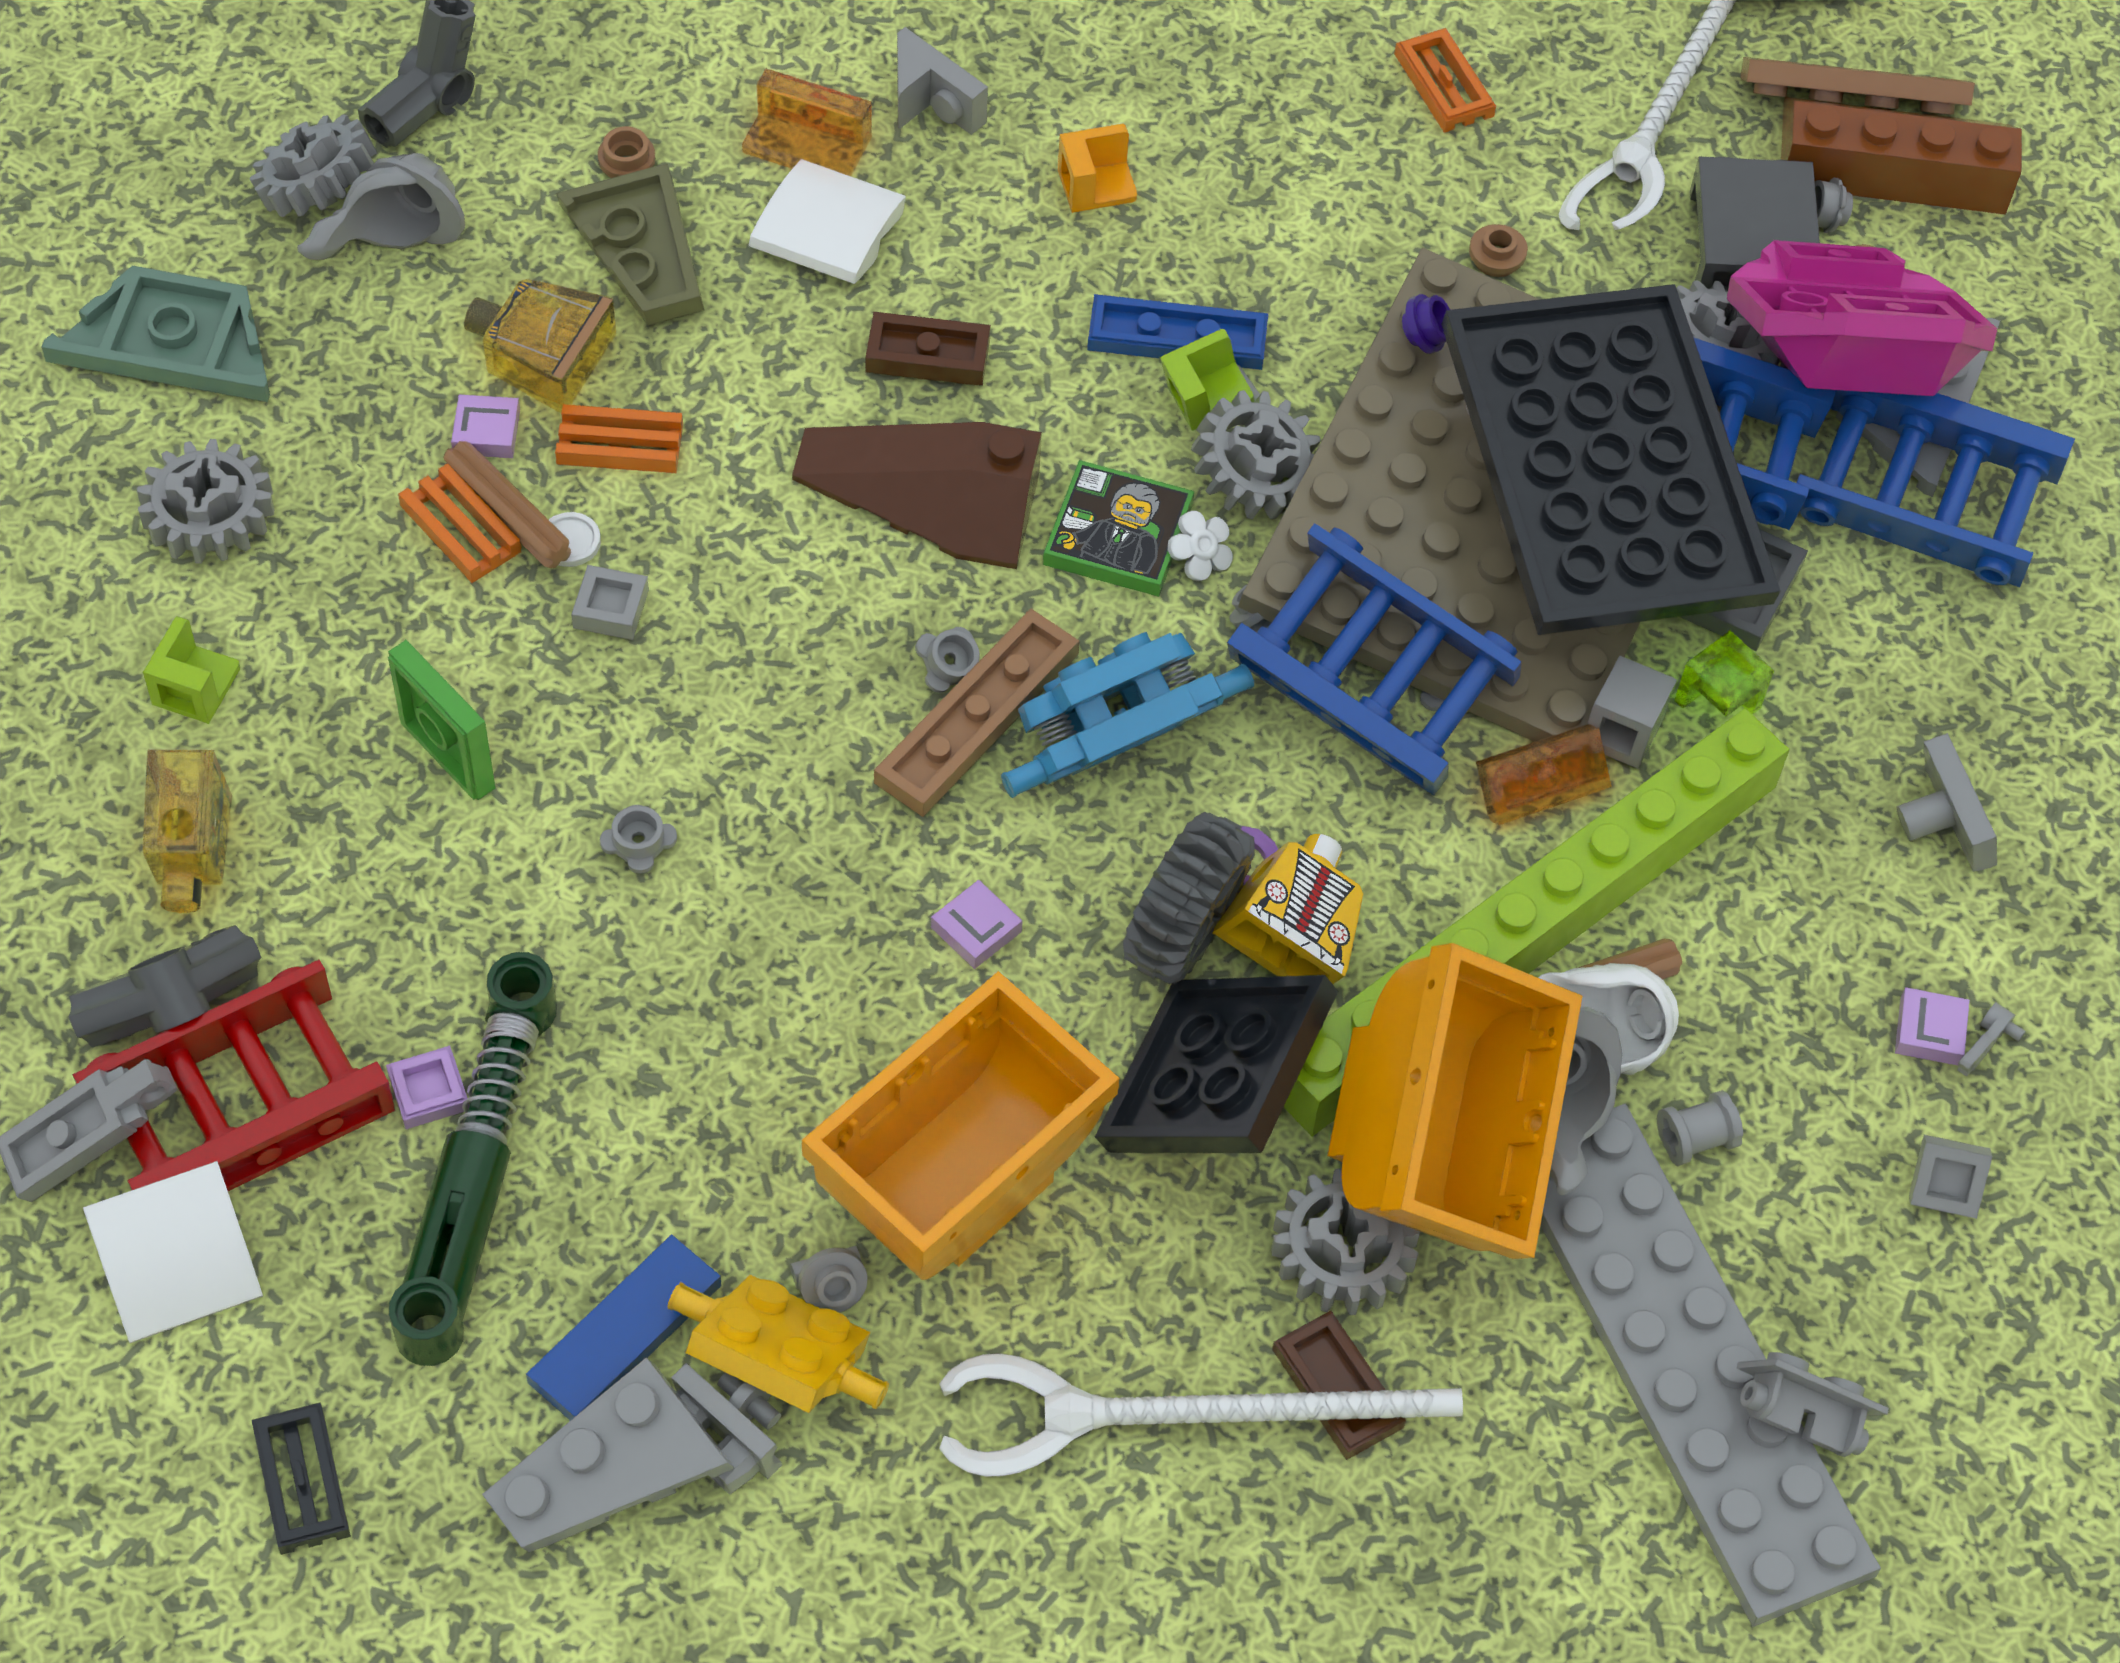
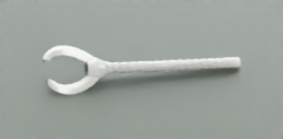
M1736 0L1710 1L1707 10H1705L1676 64L1664 82L1663 87H1661L1657 94V98L1653 101L1651 109L1645 115V120L1641 122L1637 130L1638 132L1630 138L1619 142L1612 152L1613 158L1586 174L1567 195L1559 212L1562 225L1568 229H1580V218L1576 214L1579 203L1597 183L1613 172L1620 180L1631 183L1641 178L1643 184L1638 204L1628 215L1612 222L1614 230L1635 223L1657 205L1664 190L1665 175L1655 155V143Z
M982 1354L966 1359L948 1371L939 1383L943 1395L952 1394L958 1391L965 1383L982 1378L1003 1379L1019 1383L1045 1397V1430L1020 1445L1004 1450L982 1452L967 1449L958 1440L943 1436L939 1449L951 1463L966 1472L985 1477L1005 1476L1035 1467L1057 1454L1079 1436L1093 1429L1114 1424L1150 1425L1157 1423L1182 1424L1184 1422L1187 1424L1227 1421L1248 1422L1249 1420L1251 1422H1263L1265 1420L1303 1421L1308 1419H1377L1379 1417H1456L1463 1415V1397L1461 1388L1418 1389L1416 1391L1381 1390L1373 1392L1339 1391L1330 1393H1267L1265 1395L1229 1394L1222 1396L1186 1395L1179 1397L1105 1398L1092 1395L1072 1386L1055 1372L1034 1361L1007 1354Z

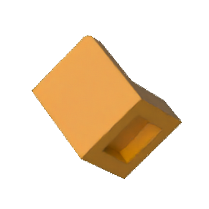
M1125 124L1060 134L1058 172L1072 213L1132 203L1137 200V190L1127 164L1129 133Z

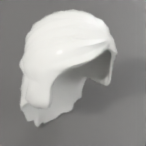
M1609 963L1586 968H1573L1562 973L1549 972L1538 977L1582 995L1581 1007H1589L1603 1013L1617 1028L1622 1049V1074L1633 1075L1655 1062L1665 1054L1676 1032L1679 1017L1677 1000L1664 980L1645 967L1634 964Z

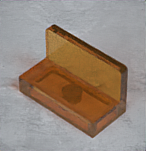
M765 68L757 83L758 116L742 143V151L745 154L792 169L803 159L851 176L872 138V101Z

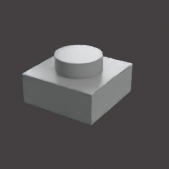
M587 565L571 614L573 629L633 640L649 592L648 576Z
M1924 1134L1910 1188V1204L1977 1219L1993 1157L1990 1148Z

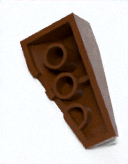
M986 422L805 428L792 473V480L852 509L862 508L889 521L890 527L906 535L909 532L917 534L939 545L940 551L956 559L1017 569L1040 473L1042 432Z

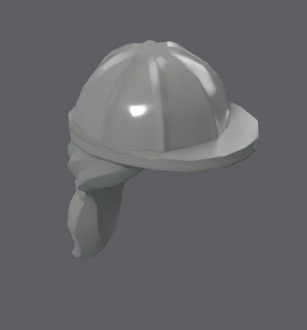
M420 153L379 158L365 173L353 181L343 207L336 210L332 216L316 222L309 237L302 244L298 245L297 249L301 255L308 259L325 260L333 256L348 241L353 239L396 249L409 248L425 241L430 244H446L454 242L460 237L465 228V217L458 200L455 198V186L444 172L442 166L437 165Z
M1589 1007L1580 1008L1550 1170V1177L1553 1178L1557 1193L1560 1195H1566L1573 1191L1587 1175L1588 1168L1581 1150V1144L1605 1125L1614 1108L1616 1086L1621 1074L1622 1049L1618 1030L1603 1013Z

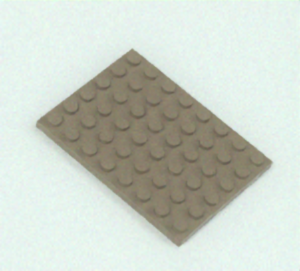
M1422 247L1241 596L1238 607L1252 614L1258 612L1265 620L1272 622L1319 558V556L1309 550L1307 532L1314 523L1329 533L1333 527L1339 528L1361 544L1363 551L1360 554L1481 635H1484L1487 630L1495 632L1517 649L1518 653L1515 657L1521 661V673L1515 685L1511 686L1494 674L1468 712L1543 746L1578 759L1588 739L1584 736L1593 705L1618 657H1625L1640 622L1545 635L1537 634L1471 418L1466 410V402L1448 344L1445 342L1442 350L1432 354L1423 352L1418 346H1414L1408 341L1402 326V316L1406 312L1407 301L1419 294H1424L1428 297L1433 295L1440 296L1447 303L1450 310L1540 299ZM1717 405L1718 411L1720 413L1721 406ZM1340 571L1295 633L1329 648L1370 590ZM1391 605L1352 659L1387 674L1422 625ZM1442 640L1410 685L1445 700L1473 660Z

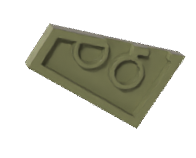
M668 163L556 193L562 209L648 326L705 310Z

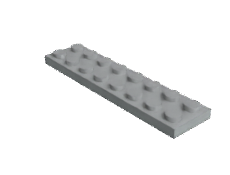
M1626 1103L1614 1107L1605 1125L1581 1144V1150L1588 1168L1587 1175L1582 1182L1570 1193L1560 1195L1557 1193L1553 1178L1549 1176L1541 1227L1752 1627H1755L1875 1578L1881 1567L1813 1443L1802 1439L1804 1431L1802 1423L1799 1433L1790 1434L1750 1417L1747 1407L1741 1405L1740 1395L1742 1389L1747 1382L1754 1379V1376L1736 1369L1738 1362L1766 1360Z

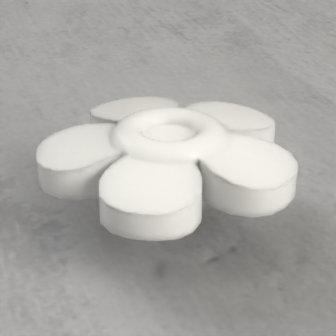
M1190 511L1183 514L1178 521L1179 529L1183 534H1177L1168 540V552L1174 560L1180 561L1189 558L1185 563V574L1187 577L1194 581H1202L1210 576L1212 569L1223 571L1229 568L1233 559L1232 551L1228 546L1218 544L1225 541L1229 536V528L1224 520L1220 517H1213L1205 521L1204 516L1198 511Z

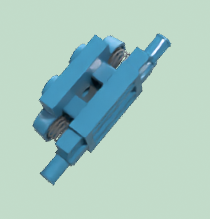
M1144 632L1115 646L1113 653L1097 662L1098 666H1096L1092 657L1076 662L1058 672V678L1043 686L1046 693L1026 702L1018 708L1026 733L1042 728L1036 734L1041 735L1063 725L1053 732L1040 737L1039 740H1044L1058 732L1064 731L1056 737L1043 742L1042 746L1064 736L1067 737L1046 747L1040 754L1035 755L1032 761L1002 773L1001 779L1004 788L1009 796L1014 798L1018 794L1045 783L1048 785L1070 774L1080 773L1178 728L1188 720L1222 705L1224 700L1247 689H1252L1254 687V679L1249 668L1245 664H1240L1238 667L1216 677L1211 672L1196 679V676H1192L1194 671H1189L1191 666L1187 665L1188 659L1195 655L1182 633L1173 636L1169 633L1151 641L1147 632ZM1178 665H1181V666H1179L1178 668H1176V669H1174V670H1172V671H1170V672H1168V673L1162 675L1163 672H1165V671H1167V670H1169V669H1171V668H1173V667H1176V666H1178ZM1181 670H1184V671L1180 672L1179 674H1177V675H1175V676H1173V677H1171V678H1169V679H1167V680L1164 679V678H1166V677H1168V676H1170V675H1172V674H1174V673H1176V672H1179V671H1181ZM1185 676V677H1183L1182 679H1180V680H1178V681H1176V682H1174V683H1172V684H1170V685H1167V683L1171 682L1172 680H1175V679H1177V678H1179V677ZM1188 681L1183 685L1170 691V688L1174 687L1175 685ZM1121 694L1128 710L1126 711L1125 708L1114 712L1115 716L1112 717L1105 701Z

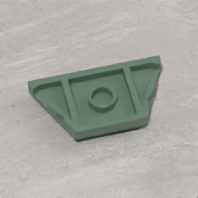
M131 266L112 282L111 288L105 294L94 297L79 310L81 318L79 323L61 338L52 333L44 340L41 346L45 362L263 402H268L270 397L247 286Z

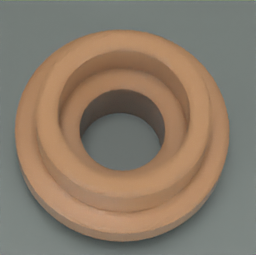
M623 126L611 130L606 134L598 149L599 166L610 178L651 168L655 165V149L652 142L641 130L634 127Z
M1500 224L1487 225L1477 230L1472 236L1469 246V254L1476 267L1484 274L1493 277H1504L1518 270L1524 264L1528 251L1527 242L1521 233L1514 228Z

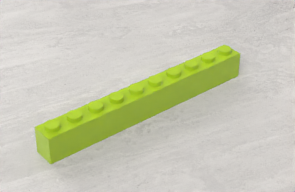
M1746 708L1741 710L1326 1017L1284 1108L1312 1137L1335 1120L1352 1030L1354 1027L1370 1025L1372 1013L1379 995L1391 976L1401 966L1416 959L1429 957L1432 946L1454 943L1529 974L1775 789L1790 749Z

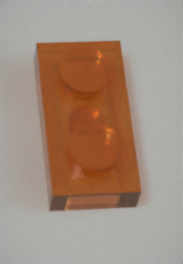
M1590 724L1476 761L1487 814L1491 822L1497 825H1502L1612 787L1600 730Z

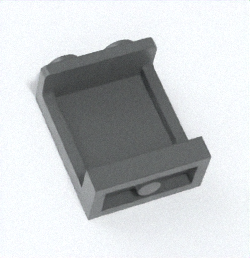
M1698 157L1690 188V200L1697 201L1700 264L1695 281H1700L1707 289L1712 288L1714 281H1719L1724 286L1725 291H1728L1730 277L1747 262L1759 259L1761 251L1772 241L1820 243L1813 162Z

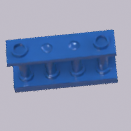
M1694 338L1716 405L1721 406L1720 416L1732 451L1734 452L1744 414L1778 426L1766 472L1737 463L1756 521L1790 530L1808 496L1810 488L1789 481L1801 434L1812 438L1816 437L1832 406L1836 390L1806 388L1789 369Z
M1836 390L1830 409L1840 412L1843 418L1819 480L1802 474L1798 477V484L1810 487L1808 496L1800 510L1801 515L1809 522L1820 526H1832L1836 523L1974 571L1978 578L1990 584H2011L2020 587L2033 552L2018 548L2016 544L2039 482L2048 481L2058 485L2075 438L1936 393L1934 396ZM1871 423L1895 430L1900 435L1877 499L1842 488L1865 425ZM1928 442L1952 449L1958 455L1934 519L1900 508L1923 444ZM1987 461L2012 469L2016 474L1993 538L1957 527L1980 464Z
M1314 523L1307 532L1309 550L1319 556L1318 560L1268 628L1261 626L1255 632L1243 623L1239 625L1227 642L1230 658L1238 664H1245L1254 675L1434 796L1448 778V762L1442 759L1445 754L1442 748L1443 744L1494 674L1511 686L1515 685L1521 673V661L1515 657L1518 651L1510 642L1495 632L1487 630L1484 635H1481L1360 554L1363 551V547L1348 533L1336 527H1333L1329 533ZM1341 571L1370 590V592L1318 663L1311 661L1307 667L1287 654L1291 649L1288 641ZM1392 605L1422 626L1370 697L1362 696L1358 702L1339 689L1342 681L1338 677ZM1444 640L1473 661L1422 732L1414 731L1411 736H1408L1390 723L1394 718L1390 711L1440 642Z

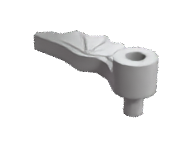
M1995 1002L1980 1023V1026L1988 1031L1961 1058L1957 1070L1968 1076L1971 1071L1975 1070L2004 1032L2019 1042L2026 1031L2012 1022L2015 1014Z

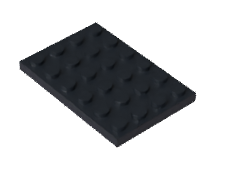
M1675 284L1446 310L1441 325L1538 635L1772 605L1775 603L1781 591Z

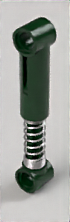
M514 952L502 956L492 965L487 974L489 1006L485 1017L487 1025L481 1042L483 1050L477 1055L476 1059L479 1066L472 1072L474 1082L468 1086L469 1098L463 1102L462 1106L465 1114L459 1117L456 1130L446 1136L403 1284L395 1290L389 1302V1318L399 1352L408 1361L420 1366H435L448 1361L458 1352L463 1342V1318L511 1155L507 1146V1139L503 1134V1131L512 1127L507 1117L517 1110L512 1100L521 1096L517 1083L526 1079V1076L521 1071L523 1067L530 1065V1060L526 1054L534 1050L537 1038L551 1027L556 1018L557 1002L550 967L540 956L529 952ZM521 992L535 994L523 1001L510 999L513 995ZM426 1315H436L442 1318L441 1322L435 1327L427 1330L411 1327L418 1318Z

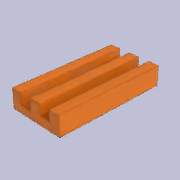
M1446 28L1396 43L1394 55L1444 133L1454 130L1455 124L1461 122L1464 126L1473 124L1476 117L1482 116L1484 120L1494 117L1495 103ZM1430 47H1438L1472 100L1471 103H1465L1452 83L1453 77L1445 65L1440 64Z
M563 404L561 413L562 423H560L558 431L559 443L556 444L555 450L557 465L677 473L683 431L682 413ZM572 441L605 443L609 446L572 444ZM632 446L659 447V448H667V451H665V450H652V449H638V448H631V447H632Z
M447 463L438 469L439 477L432 480L429 476H426L419 480V489L415 492L406 488L398 493L399 502L405 512L466 578L473 583L521 553L520 539ZM448 489L501 548L497 550L443 491ZM430 500L481 554L483 559L477 562L428 510L424 503Z

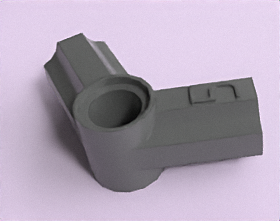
M426 0L417 45L406 54L401 62L398 77L358 109L361 124L368 131L371 138L384 147H396L438 111L446 116L451 115L456 111L453 108L454 105L458 103L462 106L470 98L474 89L475 78L473 73L465 68L476 17L474 13L475 4L470 0Z
M236 925L219 929L204 936L199 941L192 942L186 948L179 947L161 953L131 967L126 974L77 991L69 996L71 1012L68 1017L77 1038H83L92 1048L102 1044L105 1045L116 1039L126 1038L150 1027L153 1028L154 1032H161L204 1014L210 1009L208 1002L258 976L257 965L262 957L253 937L242 933Z

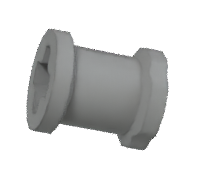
M1723 1090L1710 1094L1708 1102L1679 1111L1672 1106L1658 1111L1657 1127L1659 1136L1672 1163L1677 1166L1689 1163L1692 1154L1721 1145L1728 1150L1742 1145L1743 1127L1739 1112L1728 1093Z

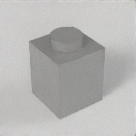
M1619 656L1593 705L1584 736L1588 738L1584 746L1639 769L1665 717L1677 679Z

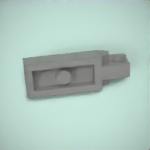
M144 1059L130 1070L123 1068V1066L110 1072L98 1069L0 1136V1155L17 1198L33 1202L137 1131L136 1128L142 1127L148 1121L145 1110L156 1108L178 1090L169 1068Z

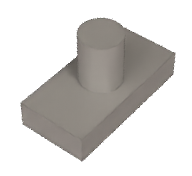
M1948 733L1924 741L1925 770L1936 792L1896 807L1900 823L1908 840L1913 841L1952 827L1973 872L1996 866L1997 837Z

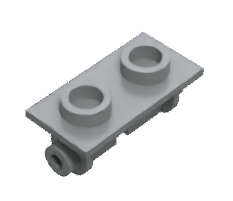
M1770 1352L1766 1360L1738 1362L1736 1369L1754 1376L1753 1380L1745 1384L1740 1395L1741 1405L1747 1407L1750 1417L1792 1434L1799 1433L1805 1412L1808 1416L1802 1439L1832 1451L1839 1456L1846 1457L1851 1453L1854 1455L1861 1454L1869 1441V1433L1864 1429L1866 1416L1888 1414V1407L1863 1397L1865 1388L1861 1385L1842 1378L1825 1377L1822 1379L1808 1372L1809 1363L1796 1356L1780 1352Z

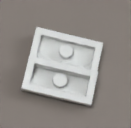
M801 159L785 177L765 207L750 235L749 246L855 284L875 262L878 256L880 240L900 219L904 210L906 196Z
M217 1161L83 1207L129 1343L263 1297Z

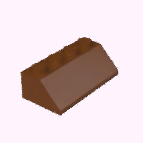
M1785 97L1783 104L1781 160L1813 162L1814 181L1829 182L1833 178H1839L1842 180L1847 192H1850L1852 196L2006 215L2022 172V129L2002 123Z

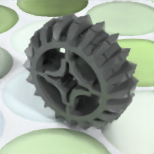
M1203 812L1188 822L1183 832L1177 835L1169 851L1165 852L1163 860L1153 872L1148 886L1142 892L1143 896L1133 911L1134 916L1126 928L1127 935L1123 940L1124 959L1136 965L1138 971L1152 979L1157 978L1168 984H1175L1192 972L1196 962L1202 959L1204 952L1214 940L1215 934H1213V930L1244 886L1245 877L1251 869V862L1255 856L1254 837L1241 830L1242 826L1226 817H1217L1211 813Z

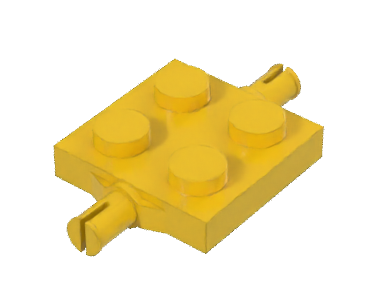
M749 1275L728 1296L716 1299L704 1295L680 1282L670 1296L668 1309L675 1310L699 1322L692 1331L686 1354L807 1413H810L823 1398L836 1393L839 1394L840 1392L848 1394L872 1406L874 1409L881 1405L886 1396L889 1382L882 1381L853 1367L865 1350L870 1332L850 1323L847 1317L835 1310L819 1308L811 1303H806L804 1300L790 1294L783 1285L775 1281L759 1279Z

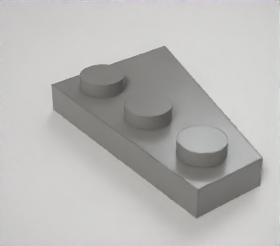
M646 1357L482 1495L520 1547L531 1552L609 1521L611 1515L647 1500L653 1503L675 1494L676 1488L708 1475L714 1478L735 1469V1467L657 1366Z

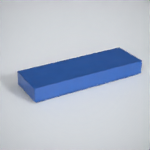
M1094 294L1087 350L1160 358L1217 330L1225 329L1231 340L1236 364L1240 365L1241 368L1262 370L1268 313Z
M671 1234L526 1373L527 1383L571 1421L646 1357L648 1358L689 1318L675 1310L668 1309L670 1296L680 1282L710 1297L721 1287V1276Z

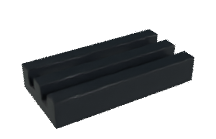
M321 1402L253 1419L252 1425L280 1554L294 1552V1547L308 1544L309 1548L323 1544L322 1540L336 1537L337 1540L351 1537ZM311 1423L331 1519L320 1522L317 1519L298 1431L299 1425ZM279 1430L284 1431L304 1525L290 1529L270 1436L271 1432Z

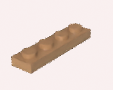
M1743 57L1741 80L1753 82V93L1787 97L1788 86L1810 88L1809 99L1842 103L1844 92L1866 94L1864 105L1898 109L1899 99L1904 98L1921 100L1920 111L1941 114H1954L1955 104L1971 106L1975 83L1966 80Z
M1030 608L874 769V784L924 817L1020 716L1018 708L1038 697L1044 691L1043 686L1056 679L1058 672L1065 669L1078 656L1079 640Z

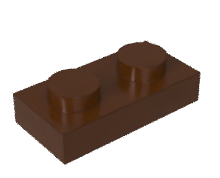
M873 312L865 357V372L983 386L991 325Z

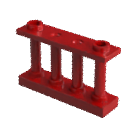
M320 959L303 967L296 966L285 969L278 973L271 982L119 1053L103 1054L91 1061L85 1069L72 1074L75 1083L78 1084L98 1069L110 1072L123 1066V1068L130 1070L144 1059H148L151 1063L162 1067L167 1066L205 1138L204 1143L175 1158L166 1155L149 1121L142 1127L136 1128L137 1131L127 1137V1140L143 1170L139 1175L127 1180L131 1191L216 1161L220 1167L227 1191H230L395 1111L389 1081L378 1062L376 1061L361 1069L352 1068L318 1007L332 1000L326 971ZM293 1017L329 1080L326 1086L300 1098L291 1097L257 1035ZM232 1046L268 1110L265 1115L238 1128L229 1126L196 1063Z

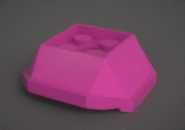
M1774 240L1761 251L1759 259L1747 262L1730 277L1727 300L1752 325L1760 334L1766 346L1806 388L1934 396L1980 351L1993 352L1997 328L1957 292L1930 275L1905 269L1906 260L1886 248Z

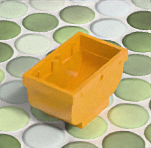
M1454 943L1432 946L1429 957L1416 959L1401 966L1391 976L1379 995L1372 1013L1370 1025L1354 1027L1352 1030L1327 1155L1342 1162V1187L1349 1204L1356 1209L1470 1250L1491 1251L1511 1259L1534 1258L1583 996Z
M998 971L802 1139V1156L814 1166L817 1183L921 1280H926L935 1276L953 1262L959 1267L1053 1183L1054 1171L1087 1138L1100 1119L1105 1105L1118 1094L1120 1078Z

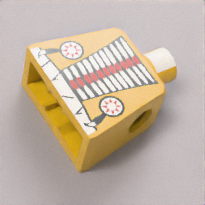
M1313 834L1306 839L1304 846L1297 842H1287L1263 860L1216 924L1213 934L1276 976L1325 975L1334 984L1345 977L1348 970L1363 891L1358 883L1336 869L1342 855L1340 844L1329 836Z

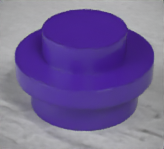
M1424 294L1411 297L1407 301L1406 312L1402 316V326L1408 341L1412 345L1418 346L1427 354L1442 350L1445 342H1447L1441 323L1446 310H1450L1443 298L1438 295L1428 297Z

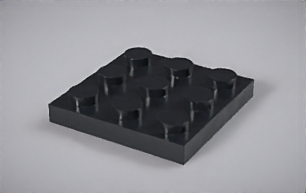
M1325 975L1181 980L1175 984L1172 983L1095 1138L1110 1153H1262L1339 991Z

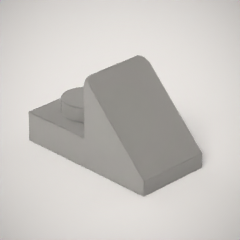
M906 27L897 33L898 128H902L930 105L942 121L948 124L955 123L971 135L987 123L988 86Z

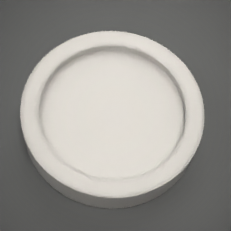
M565 512L549 519L569 539L568 547L571 549V555L567 561H561L560 566L573 567L582 565L590 561L597 554L601 544L600 530L590 517L581 513Z

